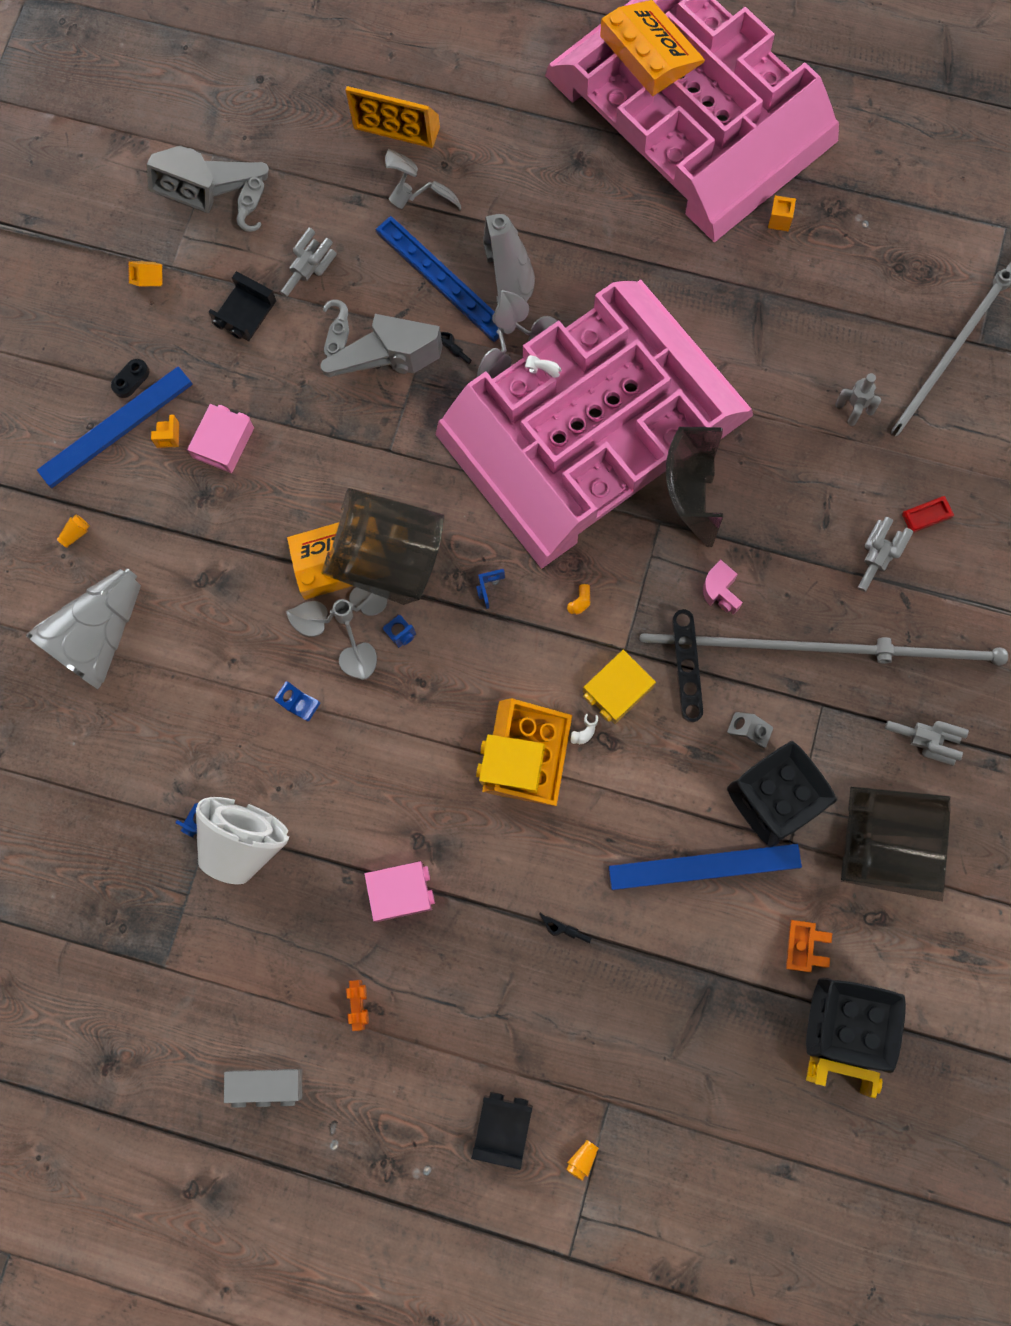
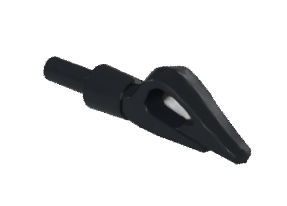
M441 332L442 344L456 357H460L470 364L472 360L463 353L462 348L454 344V336L449 332Z
M541 912L539 913L551 935L557 936L565 933L573 939L576 937L590 944L592 938L578 932L579 929L545 916ZM548 923H553L558 929L553 931Z

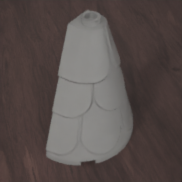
M504 214L486 216L483 245L487 262H494L498 296H496L497 304L499 303L502 290L516 293L527 302L533 294L535 275L526 248L518 236V231Z
M127 568L125 571L117 570L86 589V593L66 604L61 610L33 627L26 637L30 638L36 645L90 685L99 689L105 681L115 650L118 649L126 622L130 620L141 587L135 580L138 576Z

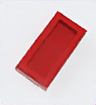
M942 496L903 511L902 516L908 528L915 533L953 518L954 513L946 497Z

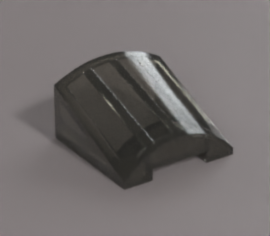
M679 427L671 442L666 462V481L669 495L679 517L706 547H712L723 520V513H706V483H712L715 476L714 458L723 434V428Z
M348 488L341 507L343 513L332 549L327 553L321 574L402 605L420 600L438 554L444 515Z
M851 787L841 882L943 902L951 797Z

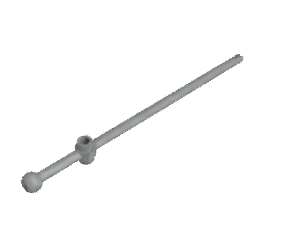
M1011 262L1006 269L999 271L995 275L992 289L892 428L891 434L897 426L900 429L895 436L901 433L999 292L1011 285Z

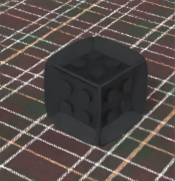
M789 741L766 756L727 787V791L739 812L758 837L769 847L777 845L782 839L803 827L837 801L834 791L825 777L803 749L794 741Z
M819 978L810 1008L806 1035V1053L811 1056H819L850 1065L893 1073L899 1059L906 1014L905 995L860 983Z

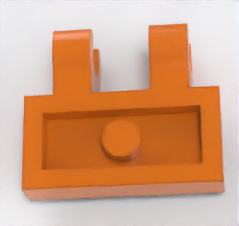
M790 920L786 969L811 973L812 966L829 968L830 958L813 955L814 941L832 943V933L815 931L816 923Z
M362 980L349 981V988H346V999L350 998L351 1014H347L348 1024H352V1031L365 1030V1025L369 1023L368 1010H364L363 1000L367 999L366 985H362Z

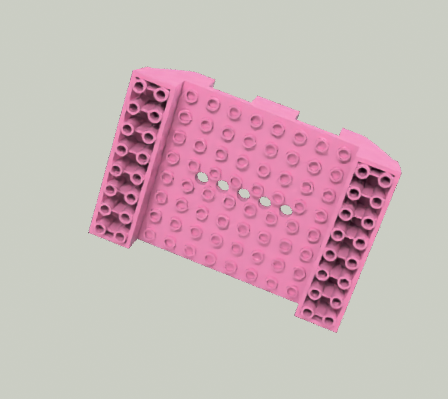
M631 0L626 5H631L648 0ZM653 0L705 59L703 64L686 74L684 78L675 81L652 97L600 37L601 24L552 61L547 68L545 76L572 103L581 96L586 99L688 200L685 214L715 243L837 143L839 122L835 118L821 77L805 62L792 72L771 52L775 34L746 7L733 16L716 0ZM688 88H697L699 91L691 93L688 91ZM710 101L713 105L706 107L702 103ZM725 115L728 119L721 121L717 116Z
M640 279L637 282L619 281L611 283L595 295L594 308L566 328L558 320L523 345V358L492 379L485 371L468 383L444 417L439 420L436 436L542 569L577 544L579 533L712 437H715L718 441L751 418L753 412L738 392ZM532 355L540 360H549L557 363L562 370L558 372L560 376L553 378L541 369H538L535 374L529 371L530 368L525 367L528 356ZM632 383L637 389L634 392H628L625 389V385ZM615 396L619 399V402L612 405L607 402V398ZM598 409L601 411V415L599 417H592L589 411ZM579 421L584 427L581 430H574L571 424ZM557 434H562L566 439L562 443H556L553 437Z

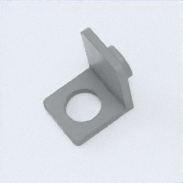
M735 712L727 732L730 735L745 736L760 747L766 748L773 727L755 714ZM740 719H744L743 727L736 730L737 722Z

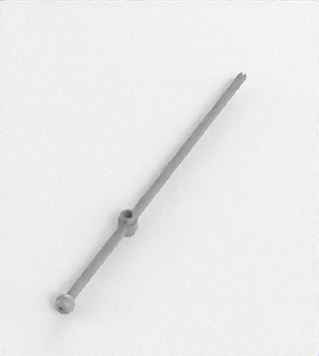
M643 633L639 638L641 642L674 644V635ZM696 636L697 645L873 654L877 657V662L882 664L891 663L892 656L987 660L998 666L1004 665L1008 661V652L1001 647L995 648L992 651L896 647L891 644V638L887 637L878 638L877 645ZM682 637L679 640V644L692 645V641L688 637Z

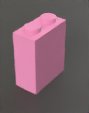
M210 404L187 450L192 458L232 473L253 432L254 426L247 415L240 412L238 414L230 412L223 405H218L217 407Z
M421 861L364 873L374 922L432 910L431 904H435L433 890H428L426 882L430 880L428 866L424 867Z

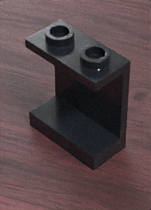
M236 271L232 277L235 288L218 312L210 309L208 313L214 326L221 330L225 328L237 339L243 338L250 341L275 304L276 298L273 290Z
M490 1092L489 1096L485 1095L483 1098V1106L471 1159L521 1170L533 1106L528 1105L529 1100L514 1097V1101L504 1099L505 1095Z

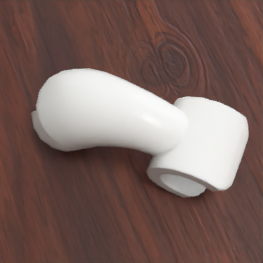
M532 355L528 356L525 367L530 368L529 371L533 374L537 373L538 369H541L551 377L557 378L560 376L558 372L562 371L557 363L549 360H540Z
M588 714L585 715L584 724L587 727L580 732L573 731L571 743L580 745L592 738L595 726L598 723L597 715L594 723H589L587 721Z

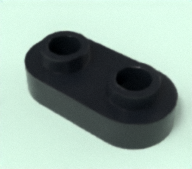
M141 359L129 361L113 378L111 382L113 392L120 398L131 396L148 378L150 371L147 364Z

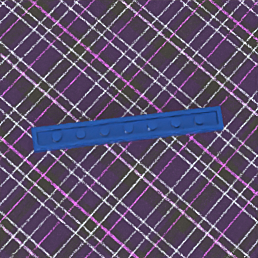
M392 216L375 229L376 233L489 339L495 342L499 338L496 332L499 328L492 321L495 312Z
M179 366L37 469L38 473L52 489L192 386V382Z
M792 844L609 866L611 889L619 890L802 868L799 845Z

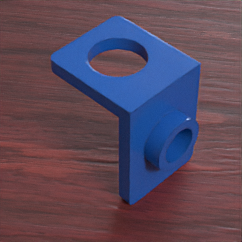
M504 569L478 575L480 585L476 586L479 599L484 598L486 609H489V602L484 583L504 579Z
M398 615L383 627V630L398 648L410 643L416 635L412 624L409 625L401 615ZM395 624H402L405 629L395 636L392 633V627Z
M288 681L284 683L274 698V701L286 710L306 721L311 719L320 705L318 700L301 692ZM291 690V698L284 702L283 696L285 692Z
M198 803L194 804L184 823L179 820L175 822L182 826L181 832L190 837H194L197 834V824L194 822V815L196 814Z

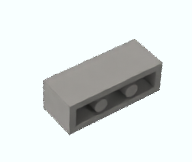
M302 1069L224 1072V1103H231L232 1108L246 1107L248 1102H256V1107L271 1106V1102H280V1106H295V1101L302 1099Z

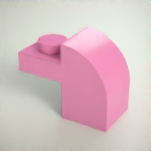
M721 559L709 571L703 585V595L710 606L717 600L721 609L734 615L740 609L743 602L731 593L728 588L735 581L738 574Z

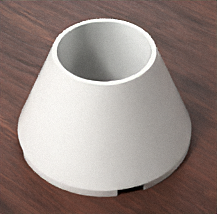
M209 797L202 799L196 808L198 865L203 872L212 878L230 884H244L287 844L289 836H287L288 829L282 822L266 811L248 804L247 808L234 804L235 800L229 798Z

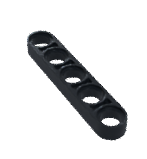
M681 609L674 614L672 619L681 713L686 721L693 723L703 716L697 643L693 614L686 609ZM678 615H687L690 620L689 624L684 627L678 625L676 621ZM680 638H690L692 646L689 649H682L679 646ZM686 659L691 660L694 663L693 671H683L681 668L682 661ZM691 682L696 685L697 691L694 695H687L684 692L683 688L686 683ZM690 705L696 706L699 710L698 717L689 718L686 715L687 707Z

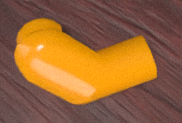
M579 585V597L567 605V610L570 614H581L590 606V585Z

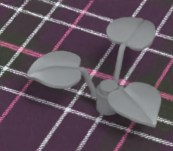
M387 149L385 155L386 168H393L404 172L400 183L389 197L391 203L403 209L409 199L413 201L424 190L432 188L435 192L453 202L459 211L461 210L457 196L448 187L437 181L428 182L412 194L411 191L413 189L405 183V179L408 174L413 177L417 176L418 168L416 164L405 155L395 150Z
M502 290L499 303L492 317V321L499 328L496 332L499 335L502 350L493 348L485 354L479 365L477 377L486 371L493 379L511 366V357L505 354L507 349L503 333L510 334L515 328H518L530 336L528 339L530 341L556 323L557 320L551 316H543L533 323L531 331L526 330L517 322L525 320L528 316V303L518 294Z
M375 579L358 585L350 593L349 601L340 599L334 603L329 616L327 608L318 601L302 603L295 608L287 610L286 614L293 628L300 634L308 637L321 635L325 629L324 623H329L333 616H335L337 622L345 624L352 647L346 648L341 652L339 656L340 667L347 675L364 680L369 678L374 672L377 664V655L375 649L369 643L364 642L356 646L349 622L353 618V611L358 612L361 609L364 615L373 616L381 613L386 608L388 601L387 583L385 579Z

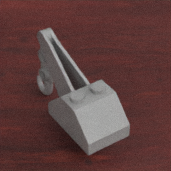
M176 146L151 154L147 163L148 190L209 213L214 203V196L243 187L238 198L237 223L242 230L253 232L260 228L261 222L254 226H249L245 223V218L256 209L264 191L263 181L268 178L269 168L263 162L204 161L201 153L196 152L194 149Z
M331 300L324 305V312L331 306H337L340 309L339 316L329 327L324 346V353L327 358L321 362V369L327 377L390 365L393 370L402 374L416 373L440 358L443 347L440 326L379 314L374 316L372 323L373 332L345 347L349 335L348 308L340 300Z

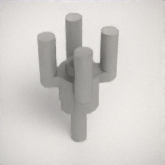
M312 228L306 230L293 248V253L297 258L290 266V271L293 275L280 291L284 297L290 294L299 280L308 281L313 272L317 276H321L337 255L333 249L328 251L333 244L329 238H325L321 245L317 240L313 239L304 250L315 235V231Z
M873 373L868 374L866 378L858 380L852 390L843 389L835 403L837 408H843L846 401L849 400L853 406V411L847 421L850 426H854L857 423L864 408L867 407L866 413L871 416L881 403V398L874 395L876 376Z
M885 517L883 521H877L865 543V548L869 552L864 562L869 567L858 586L859 590L866 592L877 570L885 571L893 558L897 559L902 555L913 534V530L905 528L903 532L897 531L892 542L884 538L893 523V519Z
M887 721L885 726L886 730L911 737L910 745L923 748L922 754L924 757L954 766L956 760L960 761L962 759L963 752L942 746L944 739L960 744L961 739H966L969 732L968 729L942 721H936L933 726L917 722L915 728Z

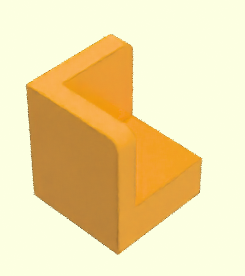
M774 196L768 224L769 229L789 232L794 215L795 198Z
M129 261V284L136 286H162V264L150 261Z
M169 415V421L157 422L156 431H151V440L157 448L179 447V421L175 415Z

